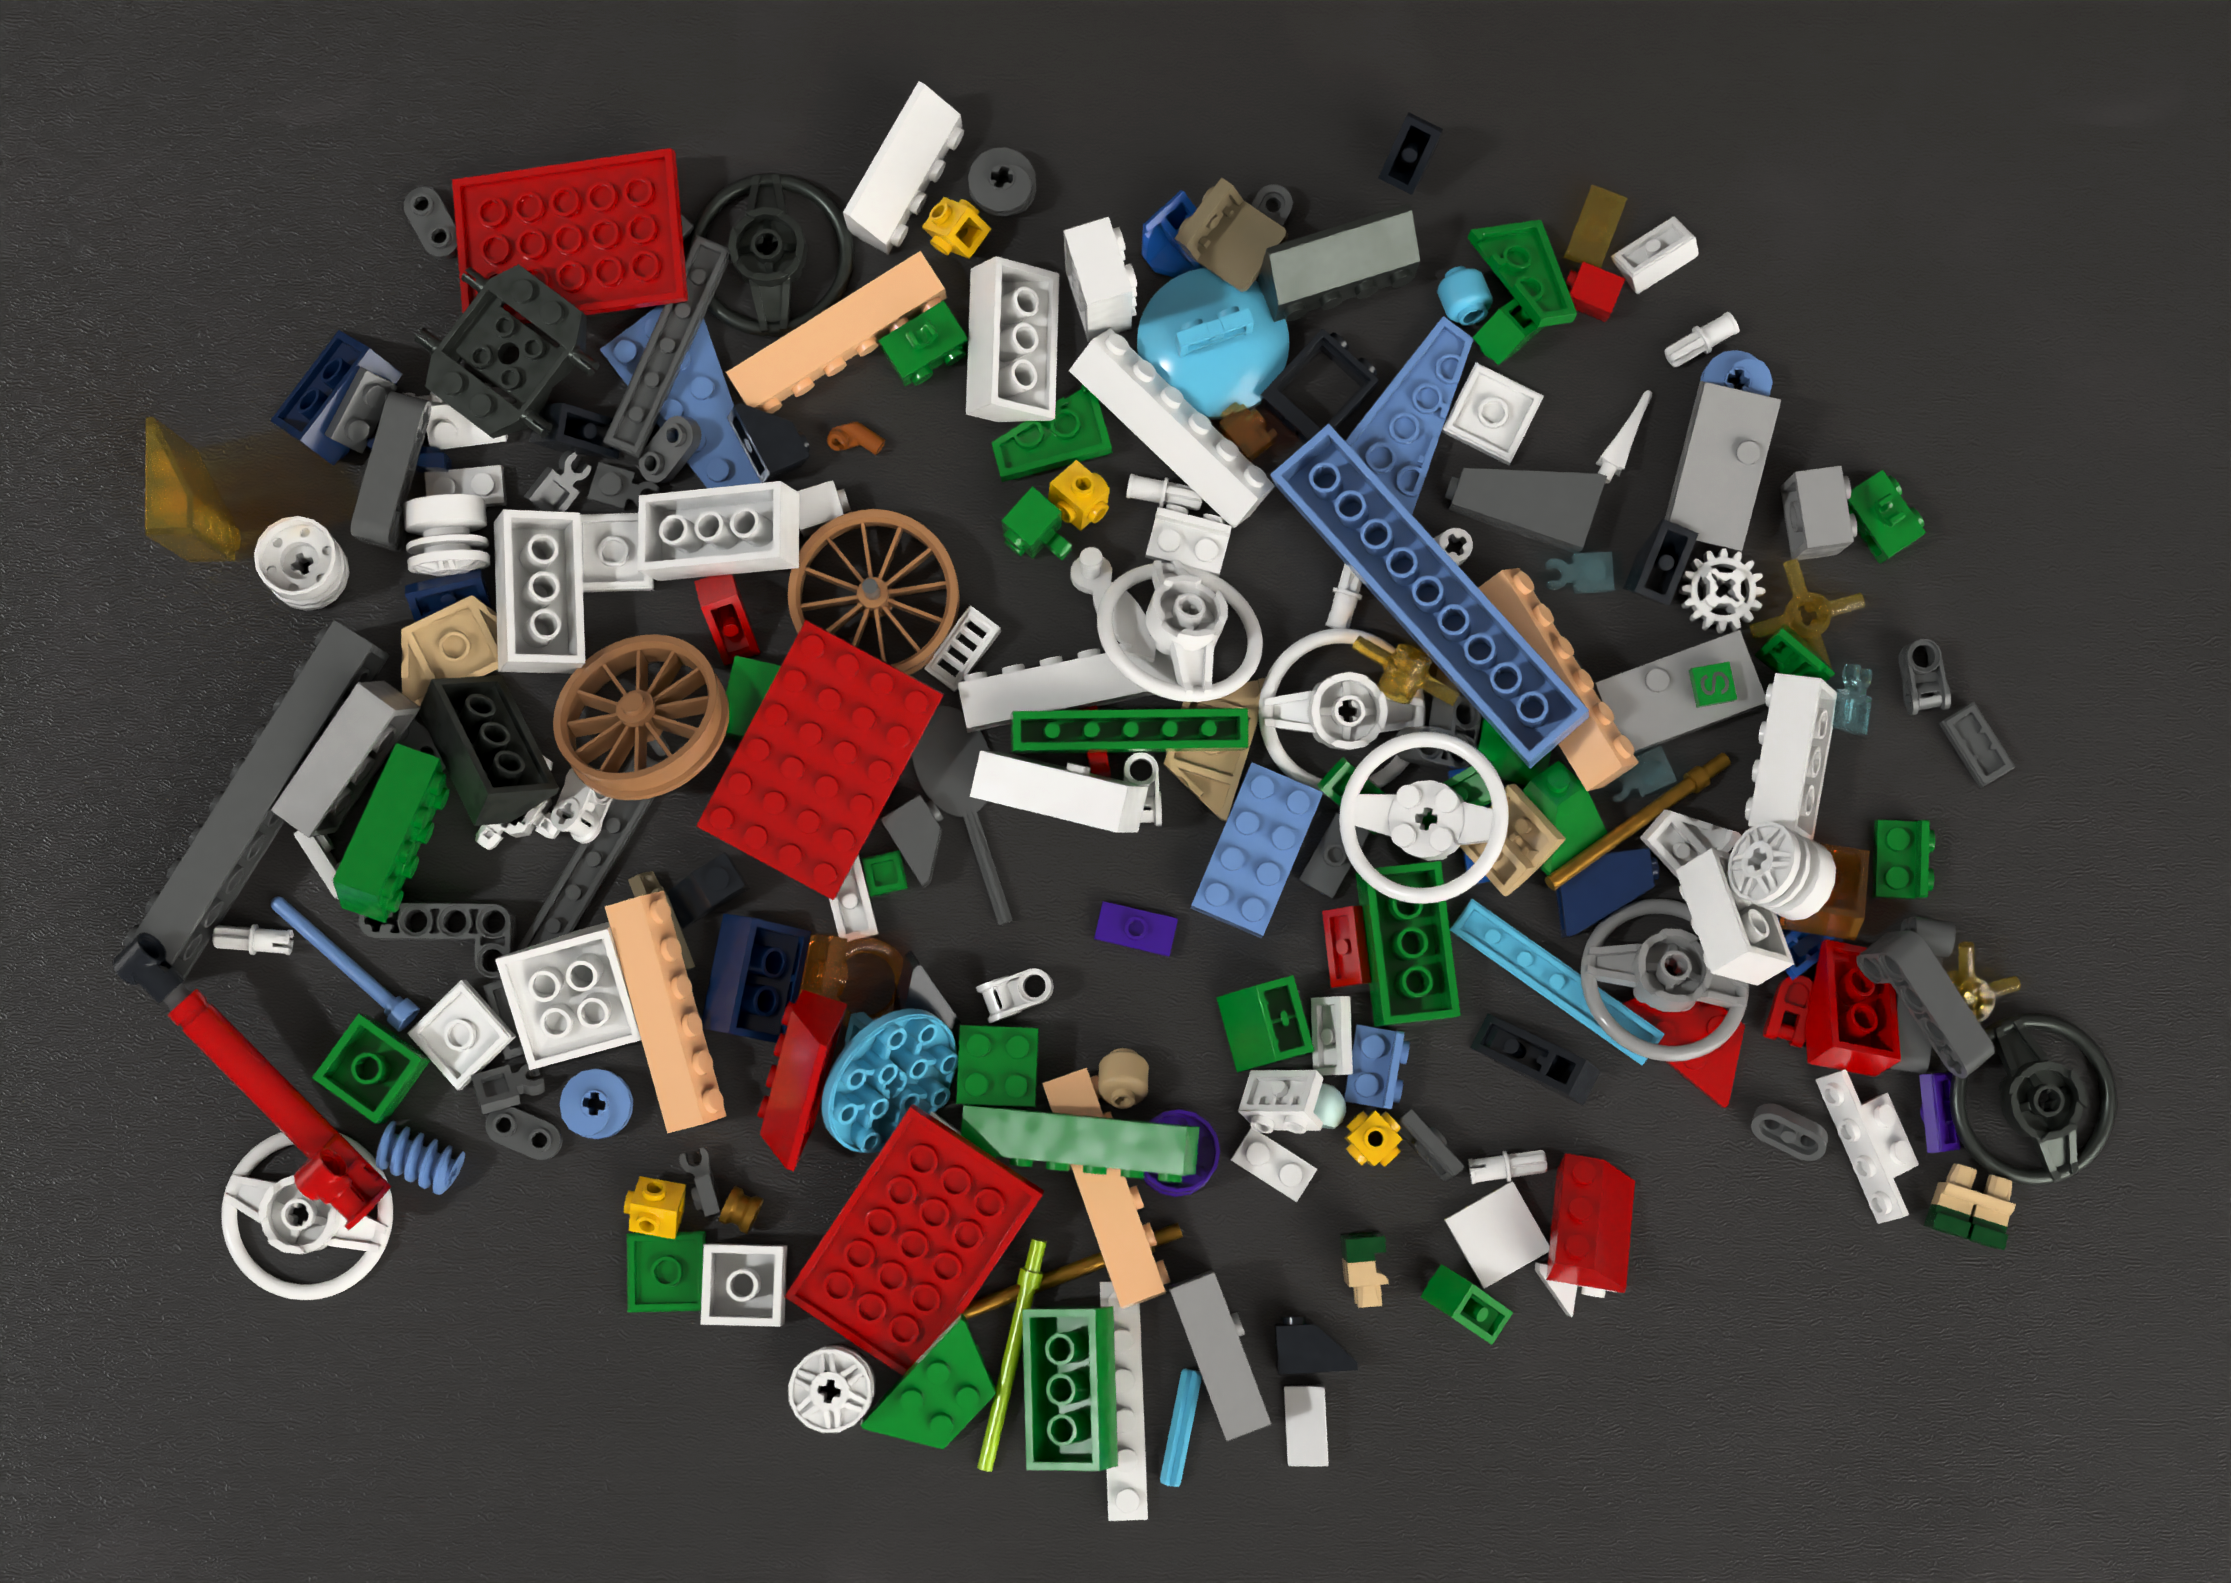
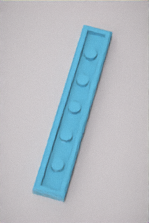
M1474 899L1470 900L1450 931L1643 1066L1648 1058L1622 1047L1607 1035L1596 1022L1587 1006L1579 973ZM1598 987L1605 1007L1624 1029L1647 1042L1654 1044L1660 1042L1665 1035L1663 1032Z

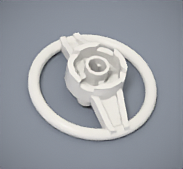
M1162 560L1154 561L1153 564L1143 565L1127 571L1108 587L1098 607V635L1104 651L1111 662L1134 684L1163 698L1183 702H1203L1225 697L1241 688L1252 677L1259 665L1262 655L1263 638L1259 621L1249 603L1225 580L1210 572L1182 565L1180 560H1172L1171 563H1162ZM1152 579L1155 592L1146 611V626L1151 637L1155 640L1156 648L1161 653L1171 654L1177 685L1155 678L1136 666L1119 646L1113 631V611L1121 595L1132 586ZM1228 602L1244 625L1247 636V652L1236 672L1228 678L1212 684L1214 648L1228 618V605L1226 603Z
M1334 628L1318 631L1301 638L1278 657L1264 680L1259 699L1258 715L1264 744L1275 764L1289 778L1321 791L1317 784L1322 779L1306 772L1289 757L1278 738L1276 728L1313 733L1316 741L1325 744L1329 748L1346 751L1367 746L1382 732L1401 730L1405 727L1425 726L1426 711L1423 690L1419 679L1410 663L1394 646L1382 638L1365 631ZM1343 643L1367 648L1388 661L1401 677L1408 696L1380 691L1377 685L1369 680L1367 676L1353 672L1329 676L1322 682L1317 683L1313 691L1276 696L1282 678L1300 657L1325 645ZM1343 701H1348L1349 708H1355V716L1349 717L1350 722H1345L1343 716L1338 713L1339 707H1343ZM1396 755L1387 766L1368 778L1382 788L1401 774L1410 762H1406Z
M1409 733L1393 738L1375 748L1361 761L1352 773L1345 787L1340 806L1339 823L1341 839L1345 852L1355 870L1371 887L1380 893L1409 903L1425 904L1440 902L1467 891L1477 884L1492 868L1506 839L1509 818L1508 802L1503 783L1490 761L1475 747L1466 741L1444 733ZM1433 747L1450 751L1460 756L1476 769L1488 788L1492 809L1466 803L1453 788L1433 780L1416 781L1411 785H1404L1398 790L1397 794H1360L1372 772L1391 756L1408 749ZM1432 811V815L1438 819L1437 823L1430 824L1429 830H1424L1425 825L1422 824L1423 817ZM1355 826L1390 836L1394 844L1401 847L1406 853L1427 861L1443 860L1448 855L1454 853L1460 845L1487 843L1475 864L1457 879L1440 886L1414 888L1389 880L1369 863L1360 848Z
M280 1132L265 1139L251 1149L236 1166L228 1181L221 1210L225 1243L240 1270L264 1290L277 1296L295 1300H315L330 1297L347 1290L363 1279L383 1254L389 1240L393 1222L391 1190L389 1189L377 1203V1219L366 1215L348 1231L344 1227L347 1220L331 1204L325 1205L320 1199L311 1200L298 1190L294 1182V1175L283 1178L279 1182L249 1177L254 1168L267 1156L279 1149L294 1145L283 1132ZM341 1134L387 1181L383 1170L376 1167L375 1158L358 1142ZM302 1204H304L309 1217L308 1220H303L302 1225L297 1223L298 1216L293 1214V1210L295 1207L302 1208ZM237 1209L261 1223L263 1233L269 1239L267 1240L269 1244L282 1252L304 1254L322 1250L327 1246L363 1250L366 1252L352 1268L329 1281L316 1284L286 1282L268 1274L248 1254L238 1229Z

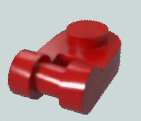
M1799 975L1792 980L1789 976L1779 983L1769 1016L1764 1025L1763 1037L1771 1040H1776L1778 1037L1788 1040L1791 1046L1802 1048L1806 1039L1805 1026L1814 984L1811 979L1804 975ZM1785 1012L1797 1015L1794 1026L1782 1023Z

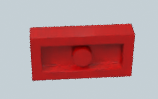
M1349 906L1322 911L1331 988L1371 983L1362 906Z

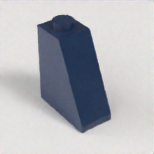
M1650 848L1606 853L1556 889L1562 938L1576 935L1655 887L1654 880L1659 879V866L1657 858L1651 857Z

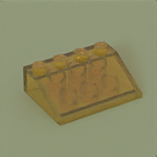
M146 417L145 535L188 562L235 561V550H239L241 544L240 531L238 527H235V523L198 450L155 417Z

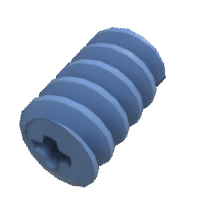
M392 1120L379 1141L376 1152V1167L384 1170L390 1166V1173L392 1175L399 1176L404 1172V1179L411 1183L418 1178L421 1188L426 1189L433 1184V1192L437 1195L443 1194L457 1178L463 1166L465 1152L463 1151L455 1160L451 1158L453 1147L450 1145L442 1153H438L439 1141L437 1139H434L425 1147L423 1146L425 1136L423 1133L420 1132L411 1141L409 1140L410 1127L406 1126L399 1134H396L397 1122Z

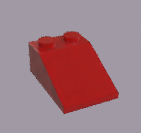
M1825 939L1821 942L1805 1026L1807 1063L1838 1070L1846 1069L1848 1072L1876 1077L1901 1061L1896 991L1891 983H1874L1861 972L1856 959L1859 954L1867 949L1866 947Z

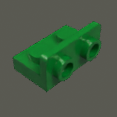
M1929 820L1874 821L1872 898L1920 900L1928 897V891H1932L1934 886V870L1929 868V853H1932L1935 847V832L1933 829H1930Z

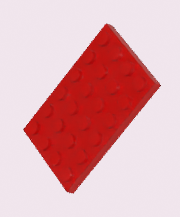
M672 148L452 179L462 314L478 294V291L461 280L462 274L465 273L476 281L474 277L465 271L467 268L472 267L483 277L490 279L518 264L585 315L688 301L676 152ZM505 304L503 306L504 310L523 324L531 323L509 305Z
M805 620L696 826L834 900L944 694L809 620Z
M912 1103L784 1297L903 1376L961 1313L963 1314L1042 1197L1044 1190Z

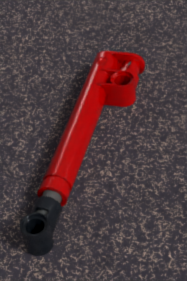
M140 933L114 957L112 965L117 975L129 984H140L158 1004L163 1001L172 1010L167 1016L177 1026L180 1025L183 1028L182 1031L308 1158L294 1175V1182L298 1190L311 1200L320 1199L325 1205L331 1204L347 1220L344 1227L348 1231L352 1229L377 1205L392 1186L212 1003L209 1004L206 1001L207 998L197 988L191 993L182 984L185 978L166 960L167 952L160 940L149 933Z

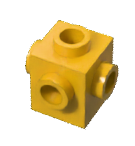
M943 197L940 203L932 208L929 218L922 226L932 237L931 245L947 256L950 252H953L968 259L972 257L991 230L978 216L979 211L971 203L964 199L956 202L946 197Z
M1075 460L1050 482L1048 500L1062 511V520L1064 522L1072 523L1081 531L1090 522L1094 524L1099 522L1107 513L1110 488L1099 474L1091 473L1080 462Z
M1362 1111L1346 1126L1351 1131L1344 1137L1350 1144L1346 1150L1361 1166L1367 1162L1370 1166L1375 1167L1380 1162L1385 1167L1401 1152L1397 1147L1403 1140L1397 1134L1401 1127L1386 1111L1381 1116L1377 1111H1372L1369 1115ZM1372 1131H1378L1382 1135V1142L1379 1146L1374 1147L1368 1142V1136Z
M640 1176L635 1191L629 1190L625 1199L624 1214L630 1215L629 1231L675 1239L684 1214L686 1184Z

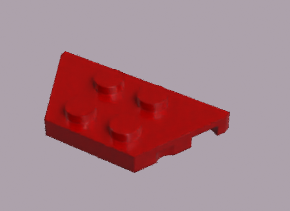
M1636 998L1622 1003L1663 1032L1665 1035L1658 1045L1665 1046L1687 1045L1705 1038L1722 1023L1728 1013L1724 1007L1697 1001L1690 1010L1680 1012H1663L1650 1007L1646 1003L1639 1002ZM1740 1022L1733 1035L1724 1044L1706 1055L1687 1061L1666 1063L1722 1109L1726 1108L1730 1101L1745 1024Z

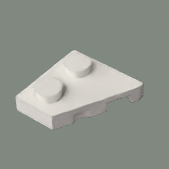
M1664 809L1640 839L1678 879L1675 870L1710 848L1728 853L1742 835L1739 832Z

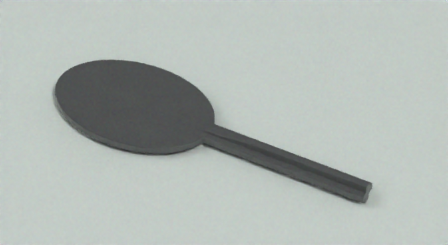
M938 706L912 754L914 769L924 792L939 809L949 815L963 817L998 926L1012 922L1013 919L977 813L984 807L987 801L970 797L980 751H989V748L981 731L967 733L963 712L950 706Z

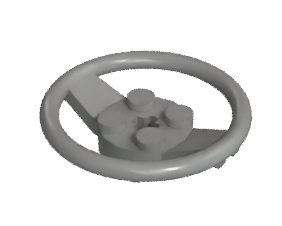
M1644 899L1620 907L1606 916L1596 926L1586 943L1582 956V990L1587 1006L1596 1022L1607 1035L1622 1047L1653 1060L1666 1062L1687 1061L1706 1055L1720 1047L1733 1035L1744 1016L1749 996V983L1712 974L1704 963V951L1702 945L1697 942L1699 938L1682 929H1663L1658 934L1650 936L1643 944L1602 947L1606 939L1617 927L1638 916L1666 914L1680 917L1690 922L1692 920L1687 903L1676 900ZM1667 965L1673 966V972L1679 975L1673 976L1665 968ZM1597 981L1633 987V994L1639 1002L1646 1003L1650 1007L1663 1012L1688 1011L1697 1001L1729 1008V1011L1722 1023L1711 1034L1697 1042L1680 1046L1658 1045L1631 1034L1612 1017L1601 998Z

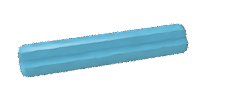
M1183 1369L1181 1371L1160 1475V1482L1167 1486L1179 1487L1181 1484L1202 1380V1374L1199 1371Z

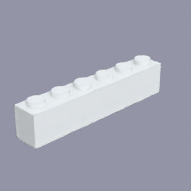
M1111 328L1092 339L1070 368L1069 372L1233 529L1251 516L1275 487L1262 469L1254 466L1232 441L1226 439L1215 429L1205 415L1193 408L1178 389L1170 386L1156 372L1151 363L1143 360L1128 345V342Z
M1121 643L1119 644L1123 652L1124 650L1128 649V647L1122 645ZM1098 648L1077 653L1078 659L1063 661L1062 656L1046 658L1039 661L1040 666L1025 669L1024 664L1007 666L1002 668L1003 674L987 677V672L971 673L964 676L965 682L957 683L967 733L1010 725L1012 711L1078 710L1094 705L1098 707L1155 694L1142 689L1125 677L1111 662L1107 654H1101ZM1157 649L1154 662L1127 656L1136 666L1151 676L1177 685L1171 654L1161 653Z

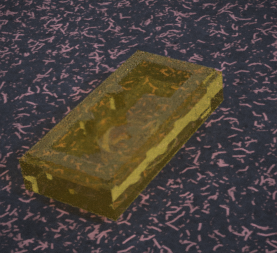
M1592 185L1564 257L1581 264L1584 261L1601 268L1627 197Z

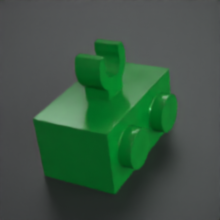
M943 300L879 339V344L896 374L906 387L912 382L915 386L925 382L934 374L932 370L943 363L949 366L962 359L966 355L964 350L968 349V338Z
M1883 470L1852 489L1851 497L1847 499L1849 514L1853 513L1856 518L1857 532L1879 564L1926 534L1923 529L1924 521L1919 512L1913 507H1908L1901 497L1903 492L1897 480L1891 475L1887 476Z
M1033 486L1001 520L1003 536L1006 539L1004 543L1020 557L1026 553L1033 559L1046 546L1057 558L1063 561L1072 551V545L1057 533L1063 526L1062 511Z

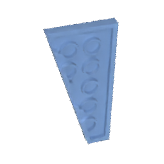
M664 305L655 307L600 349L601 353L627 386L631 381ZM703 318L692 345L683 360L669 396L660 411L656 424L661 428L673 416L690 417L698 423L701 429V442L697 450L687 461V464L706 488L761 483L727 419V416L734 407V403ZM678 430L675 432V439L677 441L679 437Z
M1444 316L1345 441L1411 515L1421 492L1473 342L1471 336Z

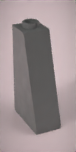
M1463 468L1459 478L1451 477L1445 498L1451 500L1448 508L1450 512L1579 554L1584 547L1607 476L1598 473Z

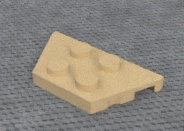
M470 595L402 628V694L420 707L432 679L478 677L497 670V613L475 596Z
M1265 678L1246 682L1235 692L1219 699L1203 702H1183L1181 709L1248 708V742L1250 748L1259 720V699ZM1249 748L1243 751L1167 752L1164 766L1220 820L1227 822Z

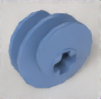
M1739 350L1726 351L1714 357L1705 367L1700 377V381L1734 388V385L1729 383V381L1735 378L1737 379V385L1741 387L1740 390L1764 396H1770L1773 383L1770 370L1763 361L1758 360L1750 353Z
M589 1069L582 1071L571 1078L562 1090L559 1104L562 1119L572 1132L586 1138L605 1139L616 1135L627 1125L633 1113V1097L629 1086L619 1075L609 1070ZM596 1093H599V1100L605 1101L606 1104L604 1110L598 1109V1115H595L594 1108L588 1106L590 1098L596 1099Z

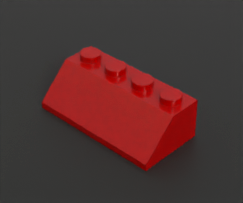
M802 989L796 1003L789 1002L785 1009L782 1024L788 1026L786 1034H780L774 1050V1056L780 1057L778 1065H772L765 1085L772 1088L770 1096H764L758 1112V1117L764 1119L760 1136L784 1167L791 1171L795 1170L815 1127L824 1086L829 1075L848 1005Z

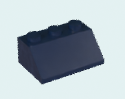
M338 330L270 421L334 466L339 459L349 452L350 448L330 439L324 434L360 366L397 385V381L403 374L372 349Z
M723 913L702 1015L703 1029L777 1043L780 1034H786L788 1027L782 1024L785 1009L789 1002L796 1003L799 996L812 931L757 918Z

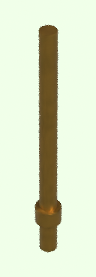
M1720 753L1702 767L1695 766L1683 775L1684 780L1545 878L1548 887L1556 890L1656 819L1664 809H1670L1692 792L1699 793L1711 783L1710 779L1731 765L1729 757L1725 753Z
M1178 1222L1154 1231L1157 1245L1150 1247V1249L1154 1253V1248L1182 1238L1183 1235ZM1096 1253L1044 1273L1040 1289H1036L1035 1294L1106 1267L1102 1253ZM1015 1284L971 1301L963 1315L968 1320L1017 1301L1020 1285Z

